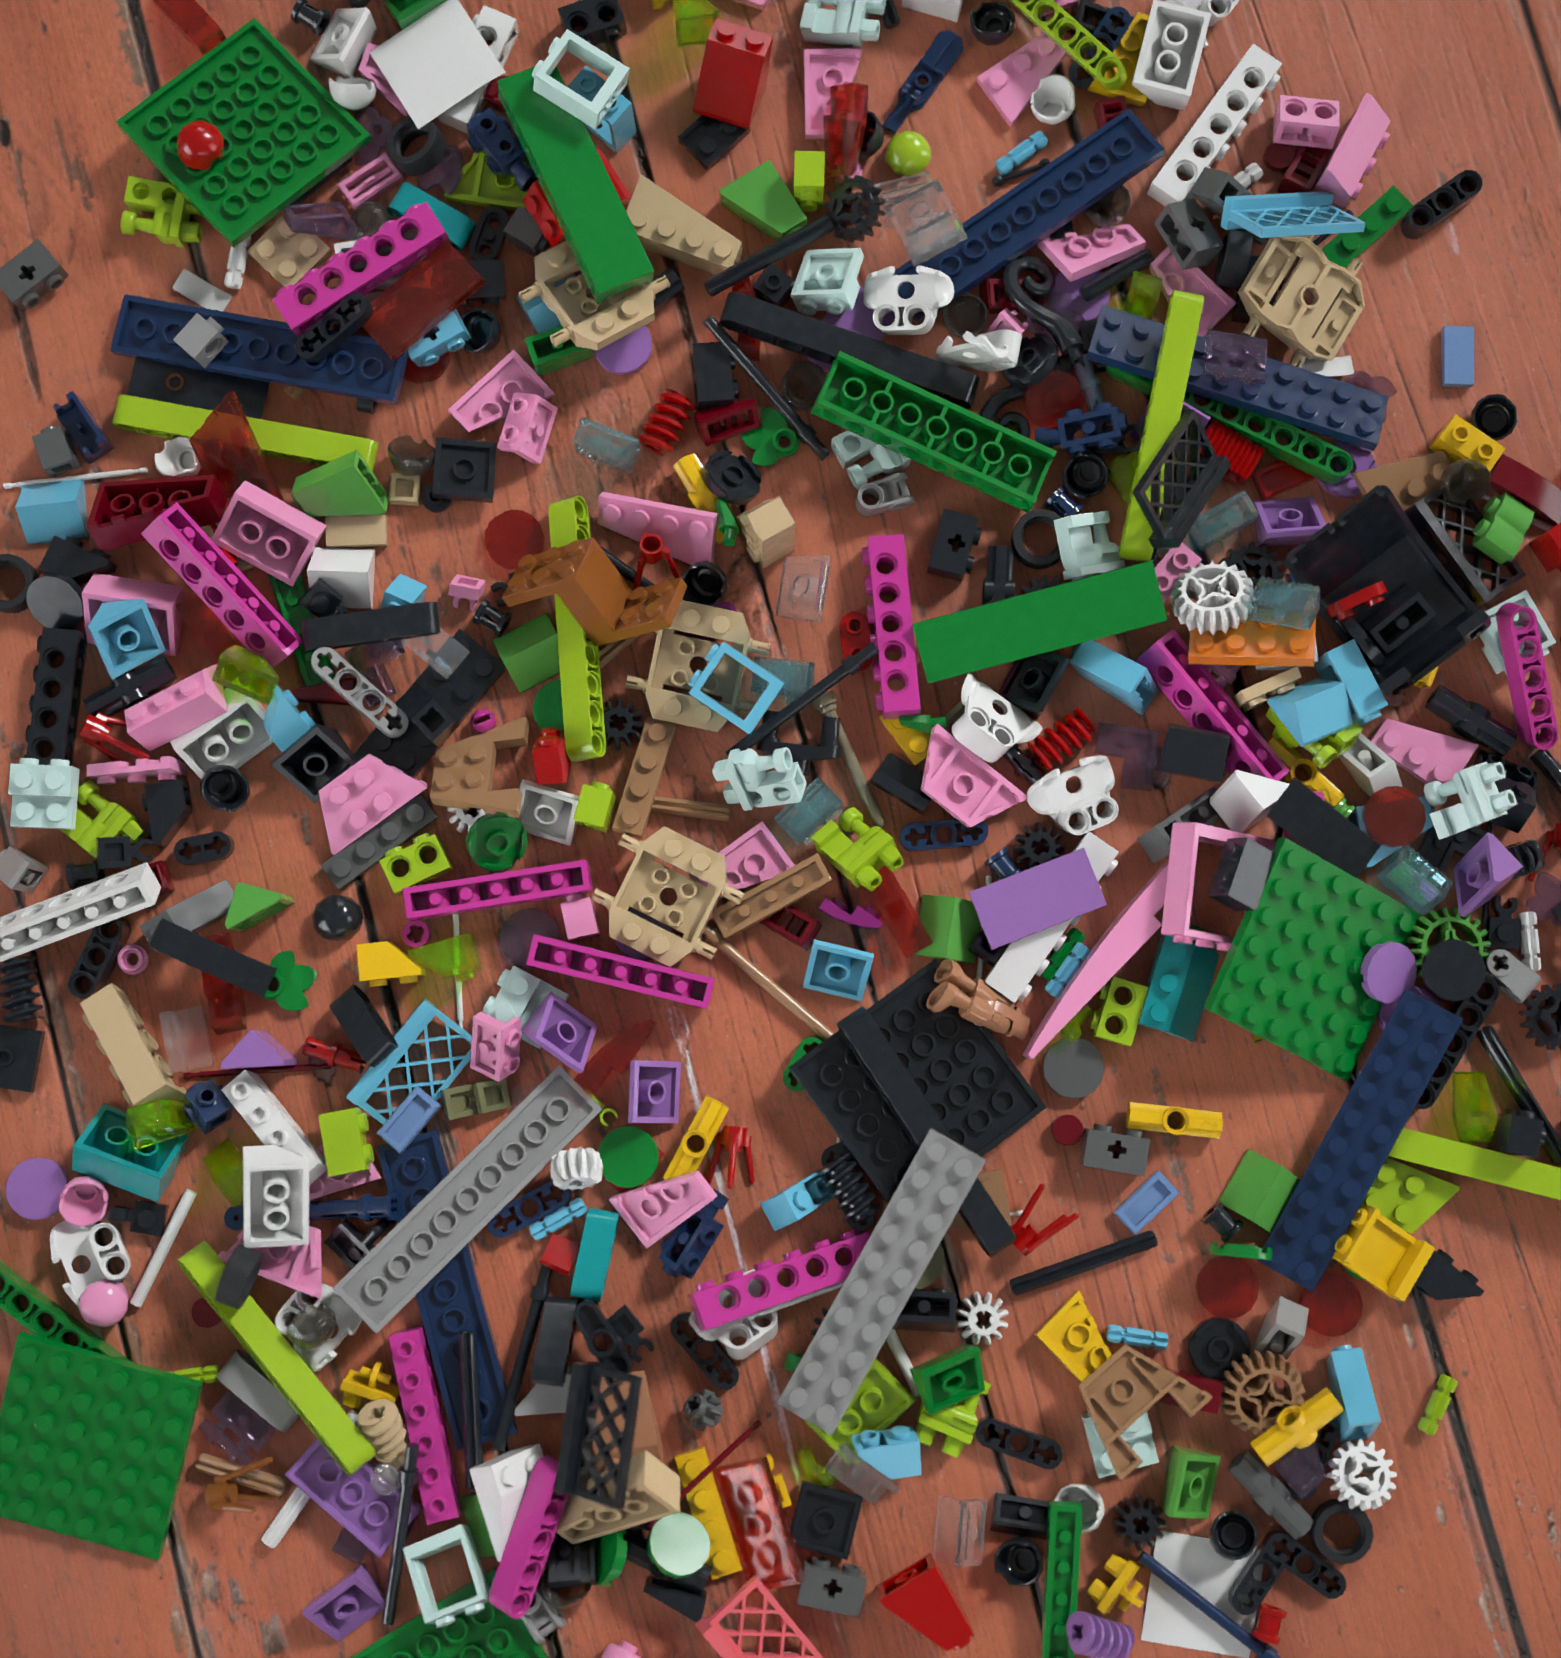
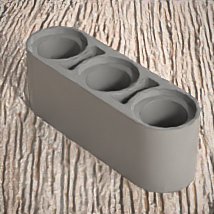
M236 1350L217 1374L218 1380L279 1431L287 1432L299 1417L255 1360L245 1352Z

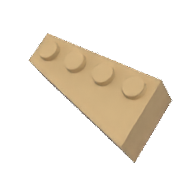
M640 175L626 212L645 250L713 275L741 260L743 252L740 240L643 175Z
M780 497L765 500L734 517L746 538L748 546L746 549L754 563L759 561L763 569L794 552L795 522Z
M110 983L80 1003L85 1012L82 1018L89 1029L95 1031L98 1037L95 1040L96 1045L104 1055L108 1056L112 1063L109 1065V1069L118 1081L121 1080L125 1088L122 1091L123 1096L131 1106L135 1105L159 1116L184 1100L185 1088H180L174 1084L171 1077L176 1073L169 1063L167 1064L160 1055H156L155 1051L158 1050L159 1046L145 1029H140L144 1022L123 989Z
M644 1450L631 1457L624 1509H615L574 1494H569L556 1533L574 1545L679 1513L680 1476L648 1451ZM609 1471L601 1473V1477L603 1478ZM593 1479L587 1482L588 1490L595 1485ZM611 1479L605 1486L610 1497L614 1498L616 1486Z

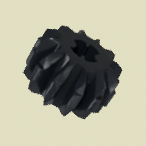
M621 698L617 699L615 708L612 707L610 701H606L605 706L608 709L607 712H604L606 748L611 745L613 740L616 751H620L622 741H625L626 746L631 748L632 742L629 738L632 736L634 739L640 740L641 735L635 729H643L645 726L643 722L636 721L642 717V712L638 710L631 713L634 709L633 702H629L623 708ZM617 718L621 722L627 721V724L623 723L624 729L618 731L617 728L611 729V725H615L613 721Z
M1040 822L1035 823L1034 832L1028 825L1024 826L1023 831L1027 837L1021 834L1015 836V839L1023 845H1017L1012 848L1013 852L1023 853L1022 856L1016 859L1017 864L1022 863L1026 859L1028 863L1025 866V870L1032 868L1034 864L1038 866L1051 861V859L1061 857V855L1055 852L1065 849L1064 844H1055V841L1062 837L1061 833H1056L1053 837L1049 835L1053 830V826L1050 824L1042 832ZM1041 841L1045 845L1042 848H1046V853L1042 852L1036 855L1033 853L1035 848L1031 846Z
M1525 840L1505 846L1523 866L1511 879L1538 871L1545 865L1542 849L1539 848L1535 840Z
M1140 1494L1135 1495L1134 1503L1128 1497H1124L1123 1501L1126 1507L1123 1509L1120 1506H1115L1114 1508L1121 1517H1114L1111 1520L1113 1525L1119 1527L1114 1532L1116 1537H1124L1123 1544L1126 1547H1130L1135 1541L1137 1550L1143 1549V1541H1146L1151 1548L1154 1547L1155 1544L1151 1538L1156 1536L1162 1539L1164 1536L1157 1529L1158 1527L1166 1526L1165 1519L1158 1518L1162 1515L1163 1509L1160 1506L1153 1507L1155 1501L1151 1497H1148L1144 1503ZM1140 1516H1142L1145 1524L1142 1527L1137 1525L1136 1528L1133 1520L1136 1517L1140 1520Z

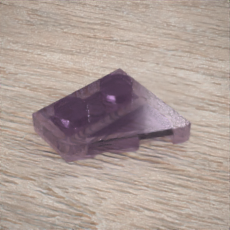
M1316 1440L1306 1448L1299 1449L1294 1447L1272 1464L1301 1499H1304L1327 1478L1323 1463L1319 1458Z

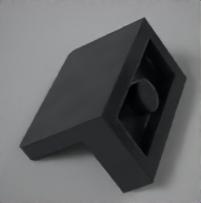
M892 753L886 756L870 782L921 815L931 800L930 797L921 791L924 773Z

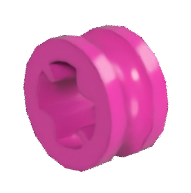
M410 921L402 930L403 940L410 947L422 948L431 940V929L422 921ZM414 926H417V929L423 928L425 932L421 935L422 941L418 943L416 939L411 941L409 937L413 933L412 928Z

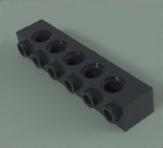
M43 627L42 635L37 640V651L40 654L38 665L34 667L33 680L36 685L35 693L29 701V710L32 713L31 725L27 726L25 732L28 748L27 755H24L23 758L38 759L39 765H50L51 759L70 761L69 766H72L87 651L86 634L78 630ZM63 654V664L60 667L55 668V658ZM59 684L61 688L60 693L56 697L51 698V688ZM51 714H56L57 720L55 725L48 728L46 725L47 718ZM51 743L53 746L52 754L44 758L43 748Z

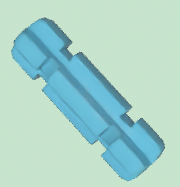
M1042 131L1035 132L1030 136L1029 140H1024L1009 151L1007 156L1004 155L999 158L995 163L996 170L1001 176L1009 174L1013 171L1012 168H1017L1035 155L1034 152H1039L1047 146L1048 140Z
M1076 943L1071 951L1072 954L1067 956L1055 973L1056 977L1054 980L1051 979L1045 986L1044 990L1051 996L1058 998L1065 989L1063 986L1069 983L1081 966L1080 962L1084 961L1090 954L1088 947L1082 943Z
M576 1198L569 1202L570 1206L566 1207L564 1205L543 1217L544 1221L538 1220L531 1224L529 1230L536 1241H540L548 1236V1232L554 1233L573 1222L572 1218L576 1217L578 1219L587 1214L588 1210L584 1201L581 1198Z
M1112 1324L1108 1325L1106 1339L1109 1342L1120 1344L1122 1341L1126 1345L1145 1348L1152 1346V1348L1158 1350H1166L1168 1345V1335L1164 1332L1154 1331V1333H1151L1150 1330L1131 1327L1122 1329L1121 1326Z

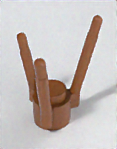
M267 1457L228 1474L215 1476V1483H209L205 1492L208 1508L213 1511L228 1510L254 1513L256 1512V1507L232 1503L280 1499L281 1496L269 1493L238 1494L236 1484L229 1482V1480L271 1463L273 1458Z

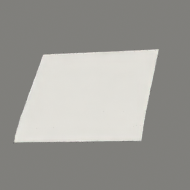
M448 0L370 52L418 129L483 85L506 73L459 0Z
M1160 1530L1164 1536L1162 1539L1156 1537L1153 1558L1251 1634L1252 1629H1254L1256 1611L1250 1615L1238 1613L1230 1605L1228 1593L1258 1547L1255 1546L1253 1552L1248 1557L1240 1560H1228L1215 1552L1209 1538ZM1263 1564L1257 1565L1253 1571V1576L1258 1581H1261ZM1151 1572L1141 1640L1242 1658L1250 1657L1249 1648ZM1249 1579L1246 1581V1584L1258 1592L1259 1587L1255 1586ZM1249 1591L1245 1595L1240 1593L1237 1596L1240 1600L1239 1606L1242 1603L1247 1605L1250 1603Z

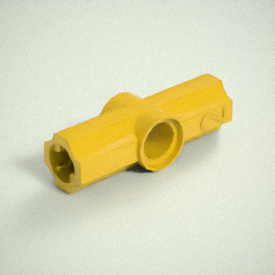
M693 453L679 459L673 465V469L686 489L687 497L693 509L717 513L715 501L719 498L708 489L704 482V467L699 458ZM717 518L716 542L720 544L723 542V533L718 529Z
M1273 736L1269 740L1268 745L1290 770L1284 776L1286 783H1291L1295 777V768L1300 767L1305 769L1308 775L1307 781L1300 782L1313 792H1323L1325 802L1334 808L1342 800L1345 794L1323 776L1311 760L1304 759L1296 750L1286 746V743L1281 738L1277 740Z
M705 1096L663 1179L668 1180L697 1171L730 1107L712 1097ZM690 1136H701L705 1142L704 1148L700 1151L692 1150L688 1145Z
M1128 1102L1125 1120L1127 1129L1220 1139L1222 1132V1112ZM1172 1112H1177L1181 1117V1123L1175 1129H1171L1167 1124V1117Z
M1325 1387L1300 1407L1292 1405L1283 1409L1277 1416V1424L1250 1444L1268 1467L1294 1447L1302 1449L1311 1445L1317 1438V1430L1341 1414L1344 1409L1329 1389Z

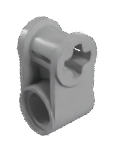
M904 472L897 473L862 485L855 501L857 511L861 515L869 517L887 511L903 509L914 504L915 499L910 496L906 484L907 474ZM871 494L876 497L877 503L875 505H867L863 502L862 496Z
M1504 949L1487 951L1486 953H1489V956L1483 959L1487 967L1485 976L1494 979L1505 995L1515 1002L1522 1004L1541 981V977ZM1493 958L1499 959L1497 961V965L1500 967L1499 969L1493 968L1495 966V962L1492 960Z
M538 1582L534 1593L536 1599L531 1602L528 1611L521 1619L533 1639L538 1644H541L545 1641V1636L558 1627H565L567 1623L558 1606L550 1599Z

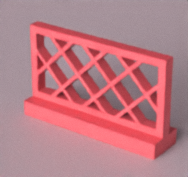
M755 1575L708 1619L703 1616L695 1624L721 1658H823ZM757 1587L762 1593L761 1607H745L746 1596ZM767 1600L773 1607H767ZM728 1613H738L737 1629H723L718 1622ZM744 1613L760 1614L758 1630H743ZM766 1614H779L781 1616L780 1630H764ZM786 1623L792 1630H786ZM730 1636H736V1641L734 1642ZM742 1636H757L756 1652H742ZM764 1636H779L777 1653L762 1652ZM785 1637H798L800 1639L798 1653H783ZM805 1646L811 1653H805Z

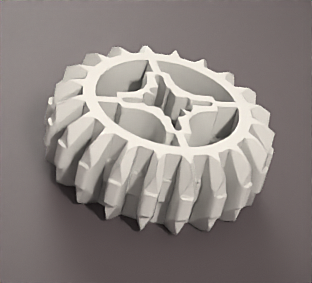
M1211 560L1209 565H1203L1199 562L1196 569L1188 566L1187 573H1179L1178 581H1174L1171 594L1172 611L1178 617L1180 625L1187 624L1189 631L1198 628L1200 635L1205 630L1210 631L1213 636L1217 630H1222L1226 634L1228 627L1237 629L1239 622H1246L1248 614L1252 613L1253 601L1255 600L1253 583L1250 578H1247L1245 570L1238 571L1236 564L1227 567L1225 560L1220 565L1215 564L1213 560ZM1190 598L1196 600V604Z

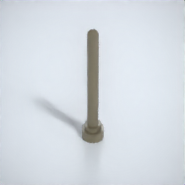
M833 690L825 692L812 702L815 711H819L821 716L838 718L835 711L837 709L835 703L838 701ZM840 722L838 745L841 746V754L874 826L883 827L885 819Z

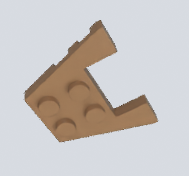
M527 717L519 718L490 729L487 732L479 733L437 749L430 793L433 804L469 810L470 807L479 808L489 814L504 812L509 817L519 818L522 794L519 788L492 791L497 749L528 745L530 724Z
M1126 1344L1078 1386L1113 1469L1120 1481L1143 1462L1121 1437V1434L1166 1393L1172 1396L1190 1418L1213 1398L1206 1391L1198 1389L1188 1383L1189 1381L1164 1369L1160 1364Z

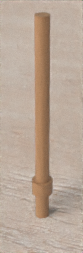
M708 924L706 925L702 934L705 938L703 940L705 943L716 947L823 1040L833 1035L834 1032L727 942L716 927L712 929Z

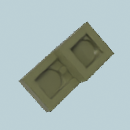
M506 1078L500 1082L491 1079L440 1090L446 1120L511 1107Z

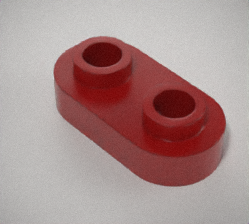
M1380 581L1326 607L1330 618L1337 617L1339 621H1342L1356 614L1354 608L1366 604L1367 608L1381 603L1385 600L1383 595L1388 591L1384 582Z
M853 611L844 615L839 627L842 660L850 654L852 655L853 652L861 651L868 646L871 634L870 623H868V618L863 613ZM851 622H858L861 628L857 631L851 630L849 628ZM873 657L861 665V670L857 673L867 670L872 663Z

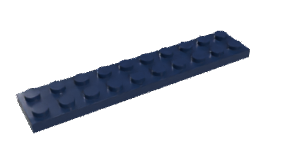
M1128 108L900 266L893 275H920L916 272V266H925L939 270L948 275L952 280L954 296L949 303L951 304L1165 155L1164 148ZM910 282L901 284L898 289L899 296L902 299L912 297L915 291L914 285ZM946 306L940 307V308L938 309V312L941 311V310H942L943 308H945ZM917 312L913 316L919 325L925 320L924 312Z
M124 294L110 351L114 355L136 358L137 356L181 367L397 405L409 356V345L352 334L321 361L310 363L296 352V341L299 337L294 334L286 322ZM196 313L205 320L212 317L224 328L221 334L229 341L206 368L201 366L173 340ZM328 330L329 335L338 333L337 331ZM321 334L319 335V337L323 339V342L327 340L323 336H321ZM313 342L308 345L310 353L314 351Z
M1102 304L1086 359L1154 380L1165 324ZM1199 335L1196 338L1186 387L1188 392L1372 451L1378 445L1389 397Z
M1407 989L1405 990L1264 1246L1273 1249L1272 1260L1257 1259V1261L1309 1291H1314L1336 1251V1242L1346 1233L1352 1219L1356 1215L1463 1019Z
M438 1129L417 1135L402 1154L398 1153L389 1144L377 1146L388 1193H397L400 1200V1214L396 1220L397 1224L449 1174ZM467 1243L416 1294L456 1450L464 1449L458 1337L460 1332L475 1331L477 1337L482 1443L494 1440L507 1393V1386L469 1244ZM514 1415L508 1436L518 1433Z

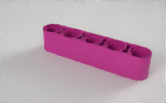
M1506 603L1498 609L1496 622L1518 736L1527 745L1540 750H1548L1558 740V729L1535 612L1529 607ZM1518 613V621L1514 624V617ZM1524 642V649L1519 653L1520 645ZM1530 672L1529 679L1525 682V676ZM1535 700V706L1530 711L1531 703ZM1541 729V733L1536 739V733Z
M550 1456L540 1458L532 1470L489 1592V1602L514 1619L525 1615L531 1605L569 1494L563 1495L555 1492L559 1461Z

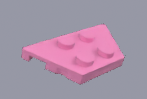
M936 724L932 727L921 791L967 828L972 827L1026 800L1027 795L971 750L958 742L955 737L940 725Z
M371 754L366 755L318 791L331 853L333 855L337 854L428 787L427 783L404 774V771L394 766H388L381 759Z
M309 1226V1245L252 1248L263 1253L259 1276L316 1298H321V1230ZM243 1231L237 1236L238 1241L227 1252L222 1251L218 1255L223 1262L228 1263L235 1248L238 1245H244Z

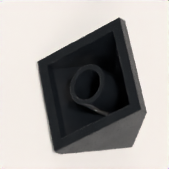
M1046 652L1016 660L998 694L1025 714L1038 719L1044 711L1070 659Z
M1169 723L1155 765V771L1210 782H1222L1230 735Z
M315 724L271 762V765L315 803L320 799L318 791L357 763L358 760L336 729Z

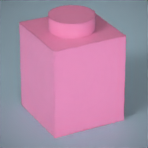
M584 893L566 897L567 902L560 905L568 940L574 941L600 935L594 902L591 900V897L585 898Z

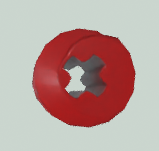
M669 388L665 389L667 393L660 394L659 400L661 403L654 405L653 410L656 414L651 413L648 415L650 424L642 426L644 434H639L636 437V441L641 446L659 456H663V450L673 451L668 441L678 442L679 438L673 433L674 430H685L679 423L680 419L690 421L691 419L685 413V410H696V407L688 398Z
M1078 707L1073 709V717L1066 714L1063 716V723L1059 721L1054 722V731L1050 728L1044 729V738L1038 735L1033 739L1034 745L1027 742L1039 763L1049 771L1053 770L1051 763L1053 759L1060 765L1063 763L1061 756L1063 752L1070 758L1073 756L1072 746L1081 751L1083 749L1082 739L1090 744L1093 742L1090 733H1095V728L1084 712Z

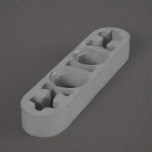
M321 647L314 651L311 658V667L322 680L384 735L390 738H397L405 733L408 728V718L399 707L335 650L329 647ZM329 655L332 657L330 664L336 670L339 665H342L344 668L338 671L334 680H332L329 676L333 674V671L327 666H324L322 669L318 667L320 660L317 657L322 656L325 658ZM349 674L355 677L357 686L353 690L348 691L341 688L339 679L343 675ZM367 695L376 696L380 701L379 708L375 711L366 710L362 704L363 698ZM385 706L390 708L386 714L391 719L396 717L401 719L399 724L400 730L397 728L389 730L387 728L389 721L384 716L381 717L380 721L375 718L382 713Z

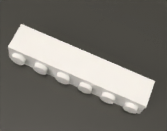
M1091 832L1085 833L1072 851L1074 852L1081 848L1085 849L1098 882L1104 874L1109 876L1118 864L1115 857L1119 851ZM1082 915L1011 942L983 981L995 989L996 992L1008 998L1012 1003H1015L1017 999L1022 1002L1032 989V986L1028 984L1035 974L1039 977L1049 964L1046 957L1052 949L1056 952L1059 950L1067 938L1063 934L1069 924L1075 926Z

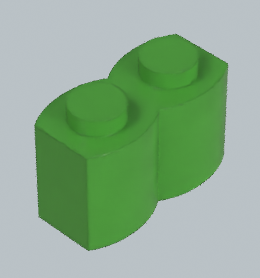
M1507 492L1498 497L1493 496L1486 503L1483 509L1485 515L1473 530L1475 536L1472 545L1500 565L1516 555L1523 542L1524 534L1534 517V511Z

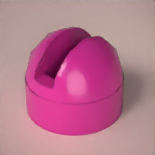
M479 709L472 715L471 725L478 733L487 732L495 728L496 718L491 711ZM489 715L490 720L476 725V720Z

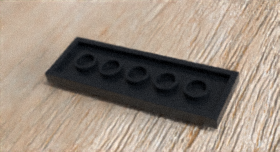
M459 629L412 686L418 682L460 725L505 672L506 667ZM388 715L385 716L389 721L387 727L389 730L393 728L401 729L399 725L401 719L399 717L391 719ZM407 716L408 728L402 736L390 738L376 727L354 753V756L359 761L366 755L371 754L381 759L388 766H394L404 771V774L415 779L436 754V750L441 748L447 739L439 746H436Z

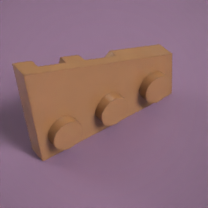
M1435 451L1351 473L1363 496L1377 485H1385L1392 491L1404 511L1457 477L1444 451Z

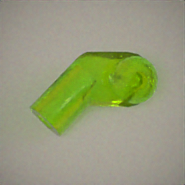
M1085 1004L1060 1030L1061 1036L1067 1038L1070 1042L1077 1041L1082 1034L1079 1027L1093 1013L1092 1009Z
M810 1447L796 1453L808 1480L822 1486H830L838 1479V1469L834 1465L822 1466L817 1464Z

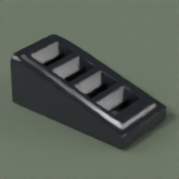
M1078 0L1073 4L1070 15L1092 34L1110 8L1088 0ZM1121 14L1115 17L1110 15L1109 19L1112 20L1111 26L1107 31L1103 30L1102 27L1100 32L1109 35L1114 42L1116 36L1111 34L1115 29L1116 22L1121 23L1120 27L1123 28L1124 24L1121 22L1123 16ZM1093 17H1097L1095 26H1092ZM1070 29L1066 32L1075 35L1076 30ZM1100 38L1097 39V40H1099V41L1106 42V41L1103 40V39H1100Z
M647 1576L643 1589L645 1593L695 1622L702 1618L707 1598L706 1590H702L701 1595L674 1582Z

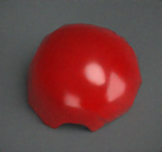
M198 120L188 123L180 130L177 138V150L183 164L192 169H209L217 157H222L224 137L216 126L207 121Z

